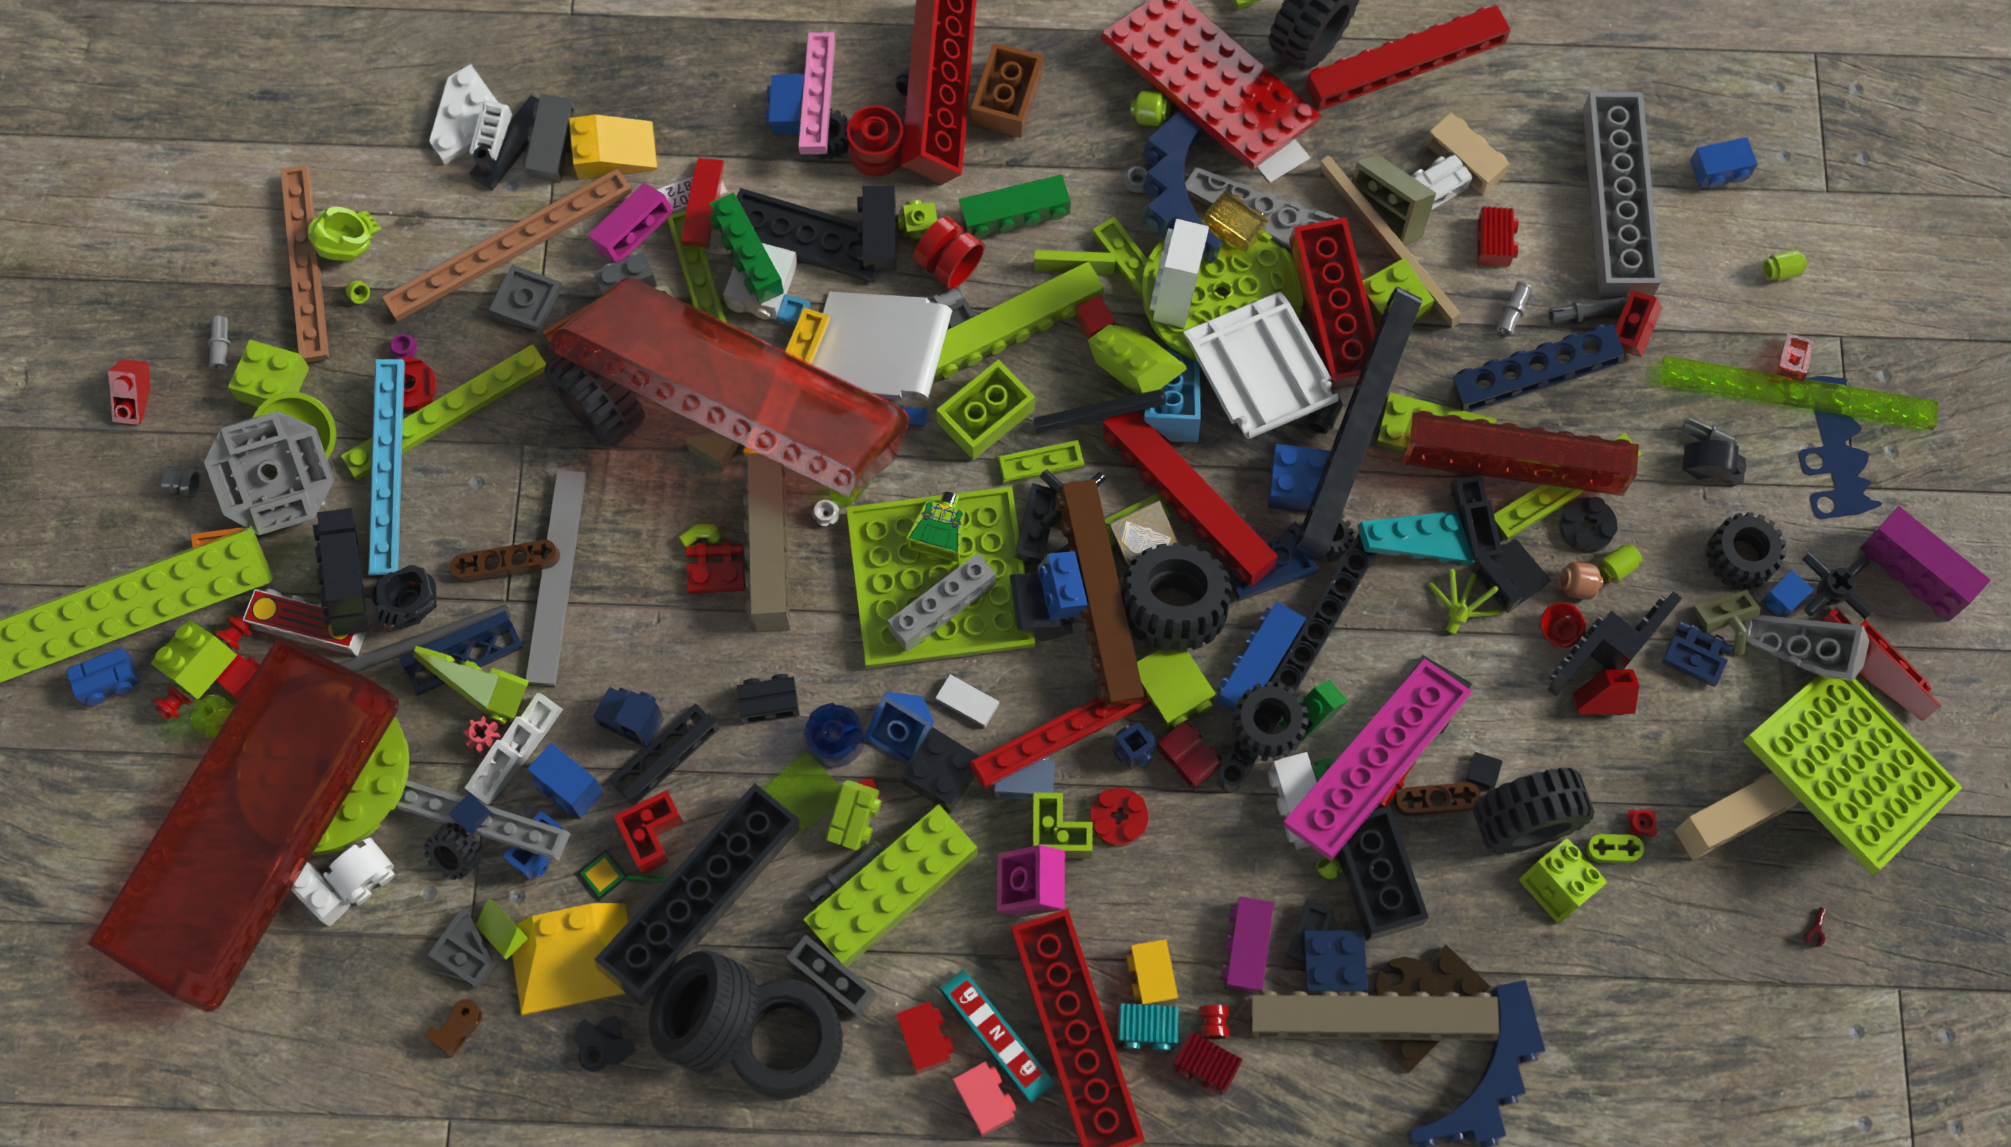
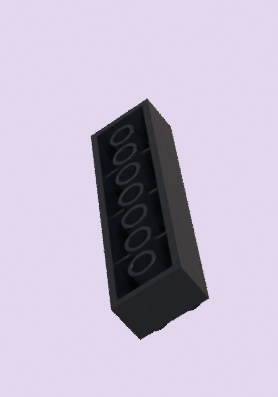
M754 783L594 959L597 969L639 1005L643 1006L659 988L670 969L696 947L800 830V819Z

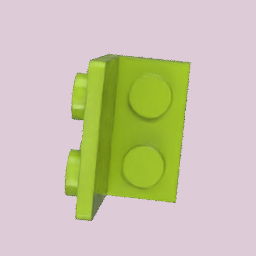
M1569 839L1561 842L1518 879L1558 925L1607 883L1600 872Z

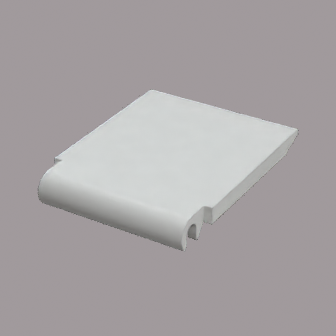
M1281 291L1183 332L1232 424L1237 422L1248 440L1338 402V393L1333 395L1331 392L1332 378L1292 306Z
M829 292L823 313L829 315L830 322L802 389L820 394L904 400L905 396L915 400V396L918 394L927 401L952 309L943 304L930 303L927 298Z

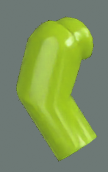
M696 524L678 538L686 548V546H690L700 538H707L709 543L714 544L721 539L722 535L718 531L719 527L715 524Z

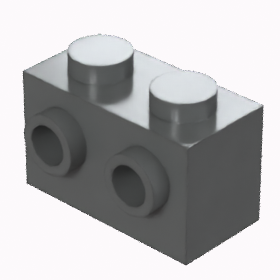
M644 252L628 255L624 260L614 264H605L598 270L593 271L607 308L635 298L639 290L657 287L654 274Z

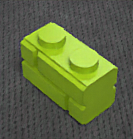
M850 780L842 783L825 839L853 850H859L863 843L868 844L873 832V828L869 827L871 817L878 815L882 800L877 799L880 791Z

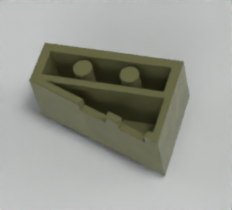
M1379 154L1358 161L1351 180L1370 205L1375 208L1404 245L1422 239L1436 192Z

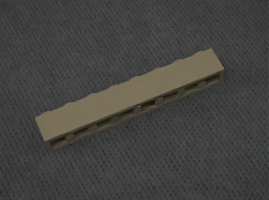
M1273 991L1259 992V995H1252L1253 1038L1497 1041L1499 1036L1497 997H1490L1488 993H1474L1472 997H1459L1458 993L1447 992L1442 993L1441 997H1429V994L1425 992H1414L1410 996H1398V993L1383 992L1380 993V996H1368L1365 992H1351L1350 996H1337L1336 992L1326 991L1319 993V996H1307V993L1302 991H1293L1289 995H1277Z

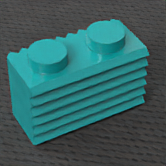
M1118 1004L1116 1044H1122V1049L1140 1050V1045H1150L1153 1051L1168 1052L1170 1047H1176L1178 1039L1177 1006Z

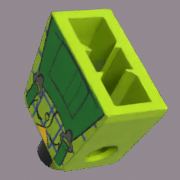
M943 492L940 503L927 501L924 504L907 536L908 549L959 563L965 525V511L956 508L959 500L958 495L952 492Z

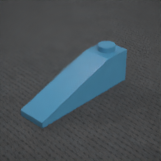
M1169 346L1167 352L1185 364L1187 369L1161 388L1166 395V404L1145 409L1144 421L1170 441L1198 442L1201 420L1200 364L1198 361L1178 353Z

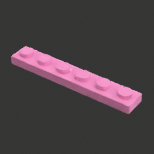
M834 32L808 33L799 137L800 154H827L835 51Z

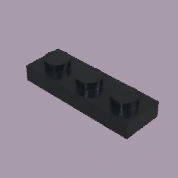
M1032 483L1014 558L1037 565L1044 560L1050 529L1045 530L1040 522L1055 510V495L1057 493L1052 488Z

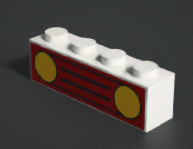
M255 589L243 621L252 625L250 628L252 630L356 657L367 633L366 631L333 636L331 625H325L321 602L318 605H314L300 596L293 595L292 598L283 597L282 593L273 589H266L265 592Z

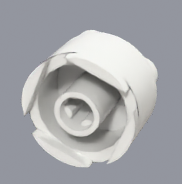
M372 838L363 840L366 845L360 849L357 845L349 848L329 866L332 872H325L323 874V877L346 904L355 902L357 905H361L372 896L370 892L372 888L378 883L381 886L387 884L395 876V873L392 871L394 865Z

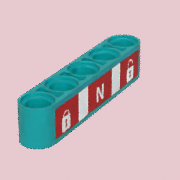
M963 969L939 987L947 1001L1029 1103H1032L1054 1085L1047 1072Z

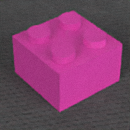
M1036 845L998 854L997 912L1026 917L1065 909L1064 850Z

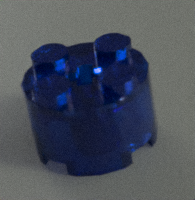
M828 703L819 706L810 714L804 735L809 752L818 763L827 768H839L849 765L859 756L864 746V734L859 716L853 709L843 705H835V703ZM832 732H835V734L839 735V737L833 739L830 738V734Z

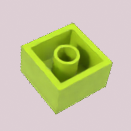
M1405 258L1363 280L1376 328H1378L1388 299L1397 286L1422 298L1415 322L1429 315L1434 299Z
M249 340L228 388L238 401L260 407L262 403L277 394L299 392L309 366L301 354Z

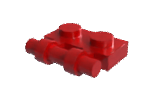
M723 541L719 545L697 543V546H686L687 558L698 557V564H687L688 594L745 591L743 561H733L732 555L743 554V543L732 544L731 541ZM707 556H723V562L707 563Z

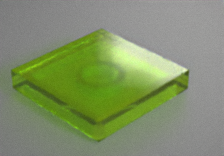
M805 751L763 790L800 819V830L804 833L836 803L841 786Z

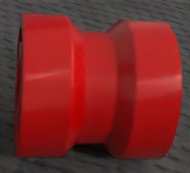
M1224 1005L1199 1006V1017L1202 1019L1199 1035L1209 1040L1229 1038V1028L1226 1026L1229 1007Z

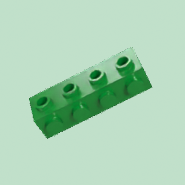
M1062 174L959 199V212L965 233H971L977 239L999 231L1009 232L1016 227L1024 225L1034 226L1041 221L1049 219L1059 220L1066 215H1070L1071 208L1070 197Z
M730 193L709 203L712 213L708 215L714 230L719 229L722 234L720 240L725 250L731 251L733 255L731 259L738 273H743L745 277L743 282L750 295L754 294L759 304L784 294L781 277L735 193Z

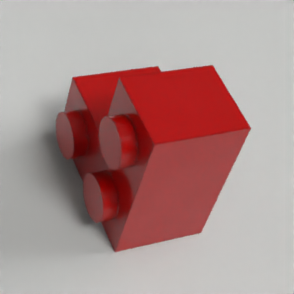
M668 790L614 815L637 867L643 875L669 862L658 836L684 824Z

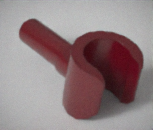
M1819 908L1812 930L1804 934L1803 939L1805 943H1809L1813 933L1818 937L1816 947H1820L1825 943V935L1821 931L1826 914L1825 908Z

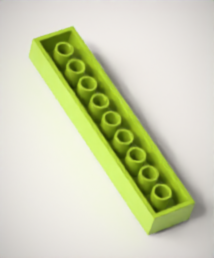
M252 526L1 617L0 683L270 583L273 575Z

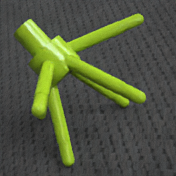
M1454 569L1449 570L1451 602L1434 583L1430 582L1428 584L1430 589L1449 609L1447 615L1451 618L1446 630L1456 634L1461 622L1466 623L1468 617L1500 614V610L1473 611L1498 591L1496 586L1471 605H1466L1477 576L1475 573L1471 574L1460 602H1457Z

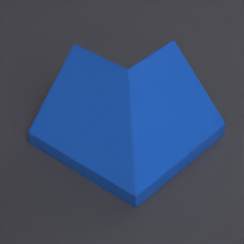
M885 692L864 739L908 765L934 724L933 717L923 696Z

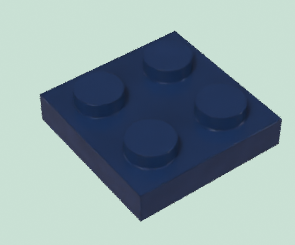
M1364 930L1304 931L1306 993L1326 991L1367 992Z

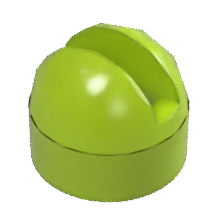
M351 281L345 288L348 298L358 304L364 303L370 296L369 286L362 281ZM355 288L361 291L359 295L354 293Z
M1336 855L1331 861L1324 856L1317 862L1316 869L1326 879H1334L1337 877V873H1341L1342 865Z

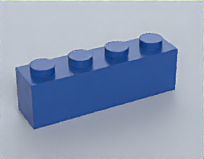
M1277 601L1272 609L1267 607L1259 620L1262 623L1259 631L1253 630L1245 643L1248 646L1245 654L1239 653L1232 663L1231 668L1234 669L1231 677L1227 678L1225 676L1217 688V692L1220 693L1218 703L1234 712L1237 702L1243 697L1246 690H1252L1254 685L1259 683L1261 687H1264L1266 682H1270L1303 628L1306 618Z

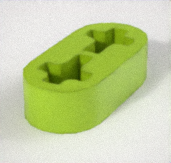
M1598 834L1588 841L1585 850L1587 856L1593 862L1631 864L1642 857L1644 845L1638 837L1633 835ZM1598 842H1601L1602 847L1611 848L1612 850H1606L1602 855H1599V851L1594 850L1593 847ZM1630 843L1631 848H1636V851L1629 856L1628 851L1618 850V848H1624Z

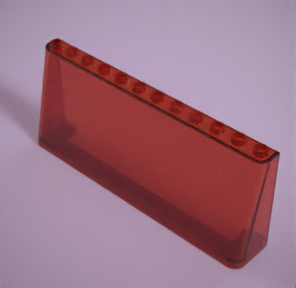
M632 277L621 279L553 334L548 348L550 351L847 497H851L894 462L909 424L908 414L903 408Z
M278 636L91 937L88 945L179 1001L205 1012H212L218 1009L399 709L398 698L371 679Z

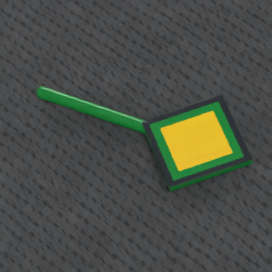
M607 849L577 872L598 901H601L625 880L664 883L669 878L626 874Z

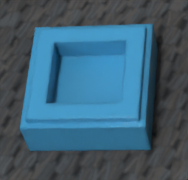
M785 294L776 316L777 322L796 327L803 308L810 309V301Z

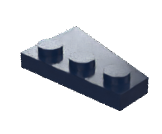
M1296 521L1281 535L1269 541L1268 546L1278 555L1277 565L1251 587L1246 581L1241 582L1234 575L1233 571L1229 572L1231 585L1239 601L1317 574L1318 568L1313 557L1295 548L1300 532Z

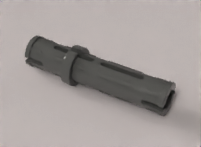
M1628 296L1588 303L1577 301L1572 302V305L1552 307L1548 310V318L1551 320L1550 324L1555 325L1572 321L1574 323H1581L1589 318L1621 314Z
M874 841L833 875L829 873L823 883L806 894L807 899L811 900L810 903L816 909L880 855L884 851L881 850V845Z

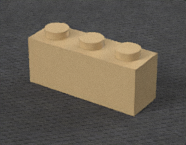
M1452 112L1429 132L1425 144L1439 157L1444 156L1446 159L1455 154L1462 162V166H1465L1472 175L1470 184L1482 195L1505 176L1510 164L1502 153L1496 152L1487 144L1484 137L1477 135L1468 127L1463 119L1457 118Z

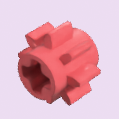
M482 716L481 721L474 722L470 720L471 726L469 730L463 731L466 737L471 738L467 741L466 745L469 749L477 746L479 754H482L484 749H491L496 740H501V736L494 732L499 726L496 722L488 725V720L485 716ZM484 732L486 734V737L483 739L479 737V733Z

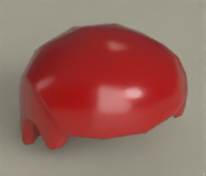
M1556 602L1548 606L1542 613L1540 628L1545 638L1552 645L1570 648L1586 634V621L1582 613L1573 604Z

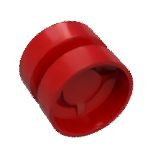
M878 105L867 106L854 113L847 125L849 154L853 166L862 174L871 177H882L893 173L900 167L902 156L903 126L899 116L891 109Z
M944 216L932 224L922 236L914 251L913 260L927 272H935V278L947 288L955 289L965 282L976 269L983 257L985 244L971 233H964L963 227L949 216Z

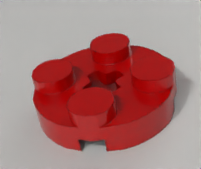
M400 358L405 362L404 384L407 383L408 379L415 383L411 389L404 388L403 411H415L433 402V396L437 390V379L433 370L418 358Z
M1112 788L1102 791L1091 807L1090 822H1092V829L1099 836V839L1107 845L1125 847L1132 844V842L1144 834L1148 824V809L1143 797L1126 788ZM1117 810L1123 811V814L1128 818L1127 820H1122L1121 824H1116L1115 818L1111 817V814L1116 813Z

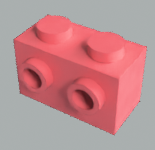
M986 1062L953 1079L954 1085L982 1137L1014 1120L1013 1111L1017 1110L1009 1093L1003 1096L998 1086L1002 1083V1080L994 1066L989 1068Z

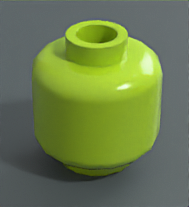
M1141 91L1137 98L1131 102V114L1135 115L1136 121L1140 125L1160 126L1170 117L1171 101L1162 92Z

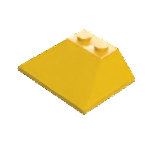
M590 903L534 915L516 924L529 938L512 954L522 1016L626 994L597 969L594 961L629 922L625 903Z

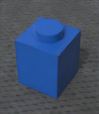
M1792 570L1765 596L1762 602L1771 614L1786 618L1814 589Z

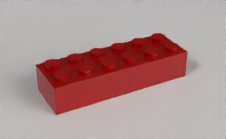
M1347 217L1294 227L1289 237V242L1317 353L1332 378L1331 390L1356 385L1376 330Z

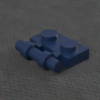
M1680 621L1675 631L1684 634L1685 639L1674 635L1661 663L1715 687L1728 661L1717 654L1720 651L1729 655L1733 645L1725 642L1724 637L1717 634L1713 636L1700 630V626L1694 623L1689 625ZM1696 640L1709 646L1708 650L1693 644Z

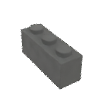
M541 94L539 102L535 103L533 109L535 123L534 127H530L528 132V143H530L528 152H524L522 166L530 178L561 182L571 136L569 118L575 117L576 112L572 99Z
M804 935L786 957L790 966L857 1020L877 997L873 988L807 935Z

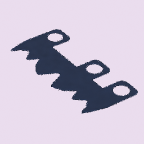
M1816 376L1785 380L1781 383L1783 398L1787 405L1813 404L1824 446L1802 449L1799 452L1803 471L1807 475L1832 473L1836 490L1815 492L1811 495L1814 513L1819 519L1858 515L1883 504L1880 501L1871 500V498L1864 495V491L1871 484V481L1858 477L1867 465L1869 453L1846 445V441L1858 434L1862 428L1851 416L1840 411L1849 404L1847 400L1836 394L1840 385L1848 381L1845 378ZM1796 384L1804 389L1805 395L1801 400H1793L1788 396L1787 389L1790 385ZM1810 453L1819 454L1823 459V466L1819 469L1808 467L1806 464L1807 455ZM1827 496L1833 499L1835 509L1830 513L1822 512L1817 505L1819 498Z

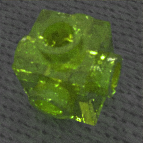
M207 695L202 700H194V710L190 714L191 724L205 738H220L223 735L234 734V723L236 722L235 707L220 695Z

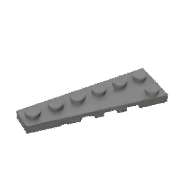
M1197 167L1185 183L1188 196L1236 220L1244 226L1250 228L1255 226L1272 236L1274 242L1291 250L1289 237L1294 227L1339 219L1336 216L1319 210L1314 212L1302 208L1301 204L1293 201L1288 203L1277 199L1276 195L1268 192L1263 194L1254 191L1251 186L1233 182L1231 179Z

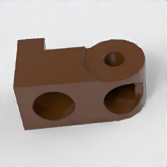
M470 999L459 1000L452 1008V1015L442 1027L437 1030L431 1026L424 1036L453 1058L480 1024L483 1015L482 1011Z

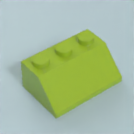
M1107 325L1088 340L1095 362L1135 394L1161 389L1187 369L1185 364L1137 328Z

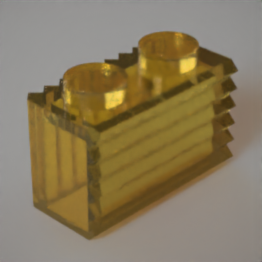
M1223 191L1206 211L1204 224L1209 226V229H1212L1213 232L1225 238L1226 241H1230L1239 250L1247 253L1266 231L1268 220L1260 210L1251 209L1245 205L1242 198L1238 195H1231Z

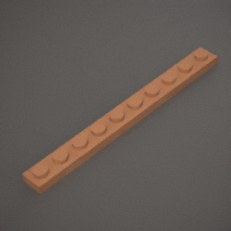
M617 168L382 296L398 322L632 193L631 187Z

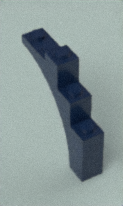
M1182 110L1147 139L1143 156L1155 165L1147 172L1143 189L1151 197L1155 198L1147 206L1143 223L1162 238L1167 235L1168 228L1174 229L1176 219L1205 225L1194 210L1188 197L1184 180L1185 159L1191 148L1202 137L1204 129ZM1208 230L1202 258L1209 264L1217 259L1223 243L1210 230Z
M1526 980L1498 985L1491 991L1492 997H1497L1499 1036L1498 1040L1493 1042L1489 1062L1479 1083L1468 1098L1453 1112L1434 1123L1412 1129L1406 1133L1409 1146L1418 1144V1147H1433L1437 1145L1436 1140L1447 1138L1448 1143L1462 1141L1466 1139L1465 1134L1468 1133L1471 1145L1480 1144L1481 1147H1494L1499 1145L1498 1140L1506 1136L1497 1102L1500 1101L1501 1106L1519 1103L1518 1097L1526 1094L1517 1060L1520 1061V1064L1538 1061L1537 1056L1545 1052Z

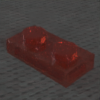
M1787 333L1776 374L1788 379L1804 382L1815 340Z

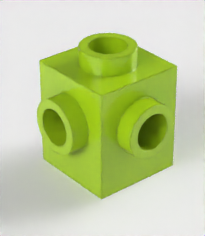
M912 200L902 206L899 214L896 215L897 229L902 230L903 238L911 237L912 241H918L922 238L931 225L937 221L935 202L921 203V200Z

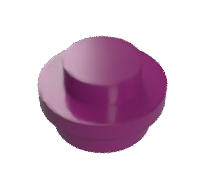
M407 334L396 335L390 343V352L396 359L413 357L418 349L416 340Z

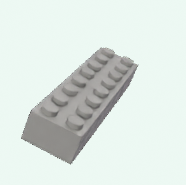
M1590 92L1583 107L1598 294L1599 297L1629 296L1630 291L1634 290L1654 296L1661 284L1643 92Z

